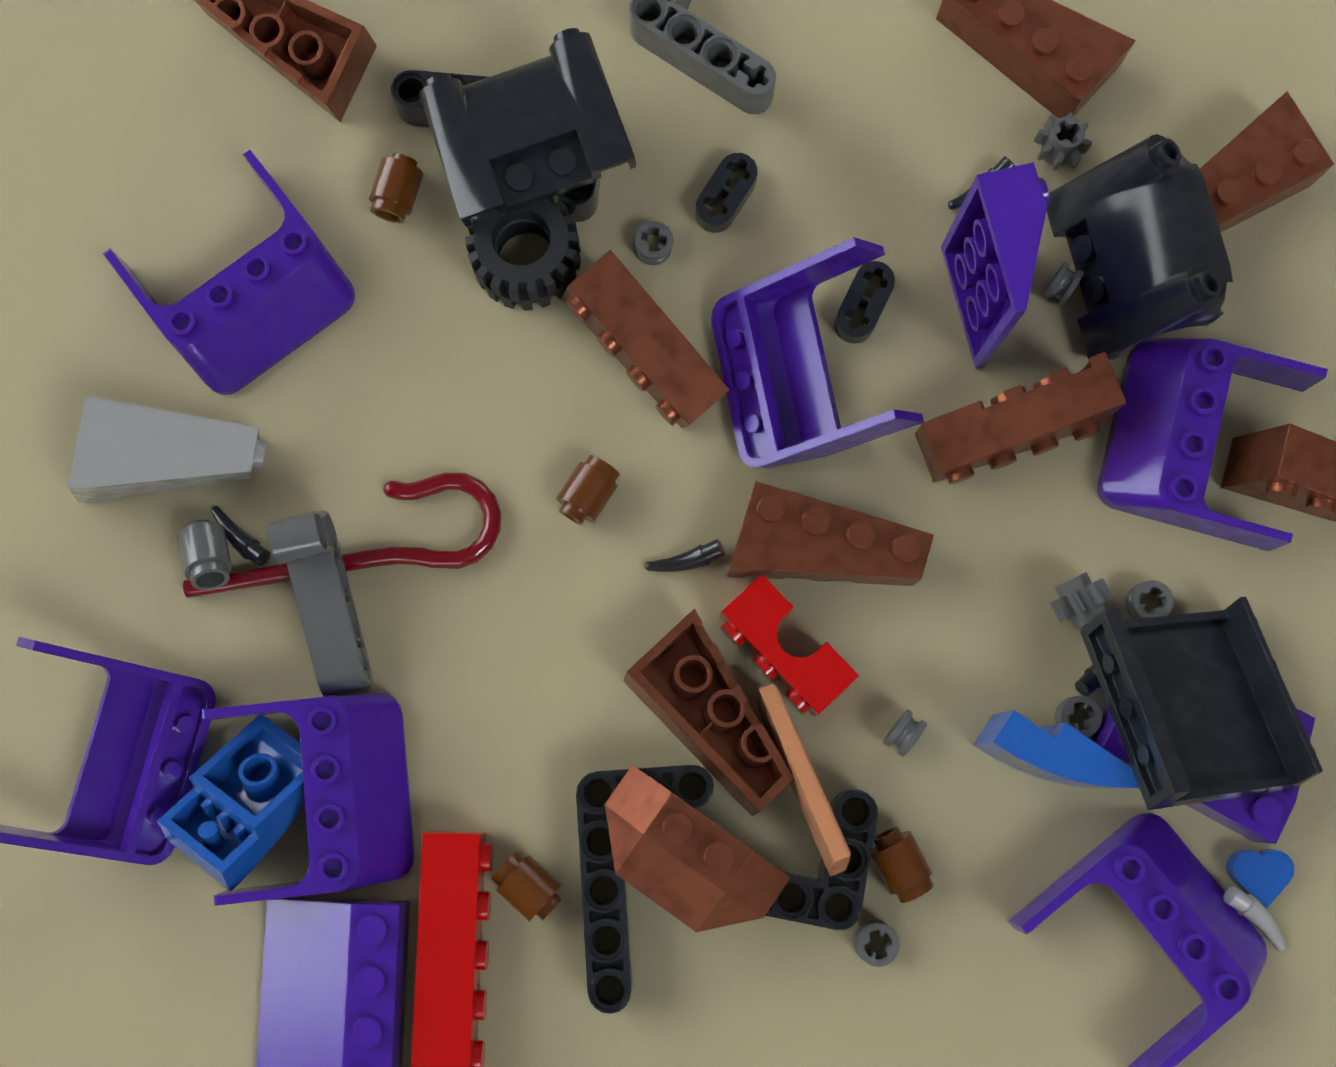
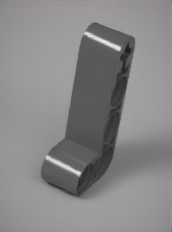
M631 0L629 6L630 32L633 39L639 45L743 112L760 114L771 106L776 83V72L773 66L759 55L689 12L687 9L692 0ZM645 16H653L657 18L654 21L641 20V18ZM681 38H687L692 40L693 42L689 44H680L677 43L676 40ZM714 61H724L728 65L716 67L711 63Z
M312 511L269 522L267 525L269 544L276 561L279 564L287 563L316 680L322 695L329 697L371 686L372 671L336 530L327 511Z

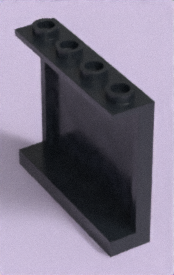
M1246 596L1238 598L1225 610L1124 620L1120 609L1103 610L1080 631L1148 810L1294 789L1323 772L1316 752L1311 745Z

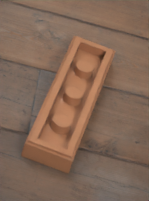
M774 684L759 688L758 711L771 740L794 777L790 785L830 876L846 871L851 852L780 691Z

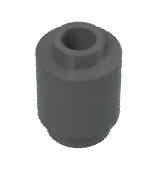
M196 520L188 524L178 534L179 549L186 579L191 581L192 586L198 590H214L224 586L229 581V574L232 570L224 528L220 524L209 520Z

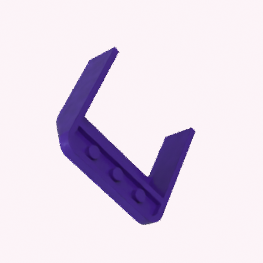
M853 237L723 296L715 304L712 310L711 324L723 381L729 388L726 395L738 452L746 465L755 468H772L827 457L924 423L922 413L892 409L843 428L840 425L813 304V291L822 282L884 256L883 246Z
M1152 337L1139 342L1128 354L1120 388L1126 404L1116 411L1113 416L1097 484L1100 499L1105 505L1115 510L1265 551H1271L1291 543L1292 533L1211 511L1205 504L1204 496L1232 373L1304 392L1325 379L1328 369L1213 338Z
M19 637L16 644L18 647L103 667L107 673V682L64 824L53 832L0 825V843L143 865H155L163 862L171 855L175 846L166 839L157 820L192 789L193 785L189 777L197 771L211 720H202L201 710L215 708L216 696L213 688L207 682L200 679Z

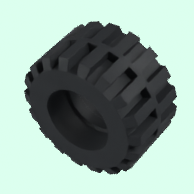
M554 197L511 212L506 210L499 213L497 209L477 215L478 220L470 218L472 225L467 227L470 236H465L468 258L479 285L482 289L487 290L489 297L497 302L502 298L504 306L514 309L516 302L521 303L523 310H533L532 303L540 302L542 308L551 305V296L555 295L560 300L566 291L565 284L569 285L577 278L575 270H580L581 265L578 232L573 215H568L567 206L561 200L555 203ZM519 234H537L550 243L546 253L539 260L528 265L510 264L499 257L505 243Z

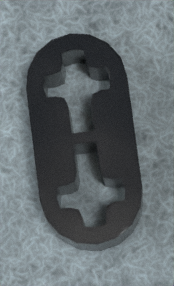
M732 153L726 156L699 195L696 202V220L705 231L719 233L726 230L733 223L754 190L758 171L755 161L749 155ZM740 168L744 169L745 179L739 178L733 188H729L731 172L736 173ZM723 197L725 199L722 210L724 216L719 213L713 218L707 216L708 207L706 205L714 207L719 199Z
M871 261L862 265L857 271L835 320V330L838 336L845 342L852 344L862 343L872 334L895 284L894 273L888 265L879 261ZM873 275L881 278V287L875 290L872 298L864 296L868 286L866 280H870ZM858 306L866 309L862 317V323L867 327L859 325L856 330L850 329L848 327L850 320L846 317L852 318Z

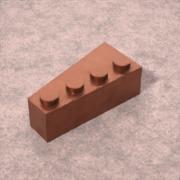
M194 0L210 18L341 122L377 47L364 25L308 0Z
M942 0L936 20L1058 119L1066 117L1069 112L1074 117L1120 67L1136 41L1053 0Z
M1286 91L1200 168V171L1207 186L1220 232H1223L1312 186L1334 163L1288 91Z
M611 249L567 287L561 299L573 314L592 331L604 350L612 357H616L627 369L626 374L635 386L643 392L646 390L658 402L655 405L657 411L670 425L673 426L677 423L681 428L689 426L729 391V388Z
M1106 352L1090 357L1088 359L1089 363L1077 373L1070 375L1067 367L1049 373L1048 377L1033 384V390L1028 392L1025 386L1021 385L1005 390L991 398L992 406L987 408L984 407L982 401H977L922 423L915 432V436L933 483L947 479L949 485L956 484L975 475L973 469L989 464L991 470H996L1016 462V454L1031 450L1033 456L1040 455L1059 446L1057 440L1073 435L1075 441H1080L1101 432L1100 425L1126 404Z
M1291 423L1235 437L1232 439L1221 488L1336 522V441Z
M755 481L727 576L759 577L763 574L768 579L792 578L823 582L849 581L863 584L913 586L923 577L934 534Z
M694 608L626 672L623 682L751 816H754L761 812L794 777L763 724H760L748 704V698L740 685H737L724 663L721 652L716 644L711 641L702 625L701 618Z

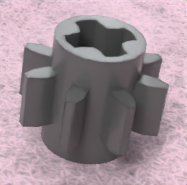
M1071 112L1066 117L1058 120L1055 116L1050 115L1044 124L1045 129H1039L1034 138L1035 143L1042 145L1037 159H1044L1052 165L1054 171L1066 163L1074 169L1082 159L1081 154H1086L1092 145V141L1084 138L1085 131L1089 126L1088 123L1082 124L1073 117Z
M1085 572L1056 586L1055 589L1060 599L1050 604L1060 623L1071 618L1077 629L1090 623L1098 614L1106 610L1103 603L1113 598L1103 578L1092 583L1089 575Z

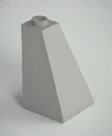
M86 396L67 487L78 502L90 503L251 479L253 467L262 468L267 442L258 440L259 427Z

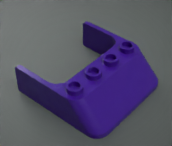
M251 150L245 152L243 156L284 210L283 223L274 234L179 302L168 306L158 305L131 268L111 248L103 253L165 338L212 391L221 395H230L244 388L347 313L355 301V290L350 280Z
M370 693L201 710L202 720L285 713L297 723L301 742L309 848V868L301 881L237 888L231 892L225 890L214 895V906L344 891L394 881L402 878L410 871L414 864L415 849L404 719L401 705L394 697L388 694Z
M1143 813L1130 818L1008 922L1015 930L1028 934L1082 888L1090 884L1101 883L1113 890L1202 1001L1200 1005L1128 1066L1175 1067L1246 1005L1265 965L1267 947L1262 936L1249 920L1239 915L1236 909L1224 902L1225 891L1171 826L1158 815Z

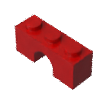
M761 574L721 611L720 618L725 623L720 628L736 646L740 647L745 643L754 652L756 657L752 662L768 680L772 681L777 677L788 688L784 696L799 713L804 715L809 711L815 717L831 704L859 675L828 642L824 643L815 653L807 657L792 656L781 648L777 639L778 625L791 613L794 607Z

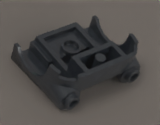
M578 28L565 29L554 36V42L549 47L550 56L462 86L459 79L451 78L449 74L435 75L426 80L425 87L419 92V97L460 219L465 227L472 225L470 218L497 209L499 213L506 210L511 212L593 183L594 179L602 177V171L627 162L630 169L636 168L633 150L589 33L580 32Z
M1158 134L1151 135L1049 193V204L1046 212L1053 236L1066 237L1075 270L1084 272L1079 284L1088 314L1077 320L1088 359L1106 352L1108 359L1114 360L1120 357V354L1125 349L1138 342L1173 330L1207 326L1224 314L1221 306L1225 300L1227 282H1233L1229 258L1204 177L1198 165L1190 163L1181 154L1178 145L1173 140Z

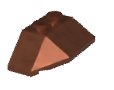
M633 764L605 803L615 874L695 932L764 918L791 878Z

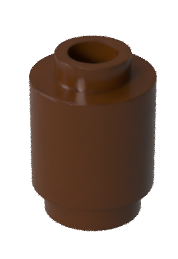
M393 153L392 157L381 159L369 196V200L372 202L370 208L372 214L389 222L403 223L406 215L412 213L423 178V172L417 167L418 163L416 160L400 153Z
M589 455L585 462H579L556 497L557 501L562 504L559 512L578 525H582L585 520L594 523L618 487L615 482L620 476L619 472L602 459Z
M894 827L874 838L875 847L872 848L871 858L890 894H896L900 903L912 901L933 888L934 884L930 879L932 871L911 831L900 832L898 827Z
M517 850L491 878L499 886L496 891L529 922L535 915L543 921L562 900L556 893L562 885L529 854L524 857Z

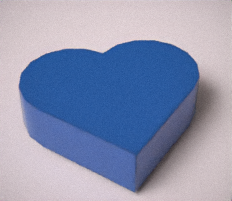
M1242 849L1232 853L1227 860L1226 869L1231 880L1246 894H1252L1265 908H1268L1294 876L1293 861L1286 853L1279 850L1266 849L1258 853Z

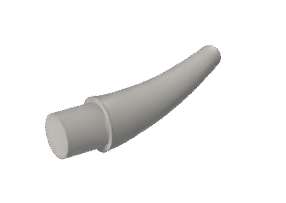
M1235 886L1228 888L1223 897L1224 902L1236 909L1239 915L1244 916L1259 927L1275 946L1276 950L1284 951L1286 945L1275 920L1263 904L1252 894H1246Z

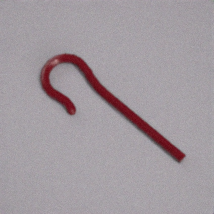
M445 472L412 483L387 482L383 487L385 495L397 500H418L446 490H461L472 495L480 504L484 515L483 528L480 535L469 547L458 551H436L422 547H387L342 554L346 572L395 564L460 569L478 562L493 548L501 530V510L495 494L483 481L466 473ZM286 563L232 572L229 574V581L224 586L214 590H198L192 586L191 581L184 580L183 591L185 596L190 598L291 581Z

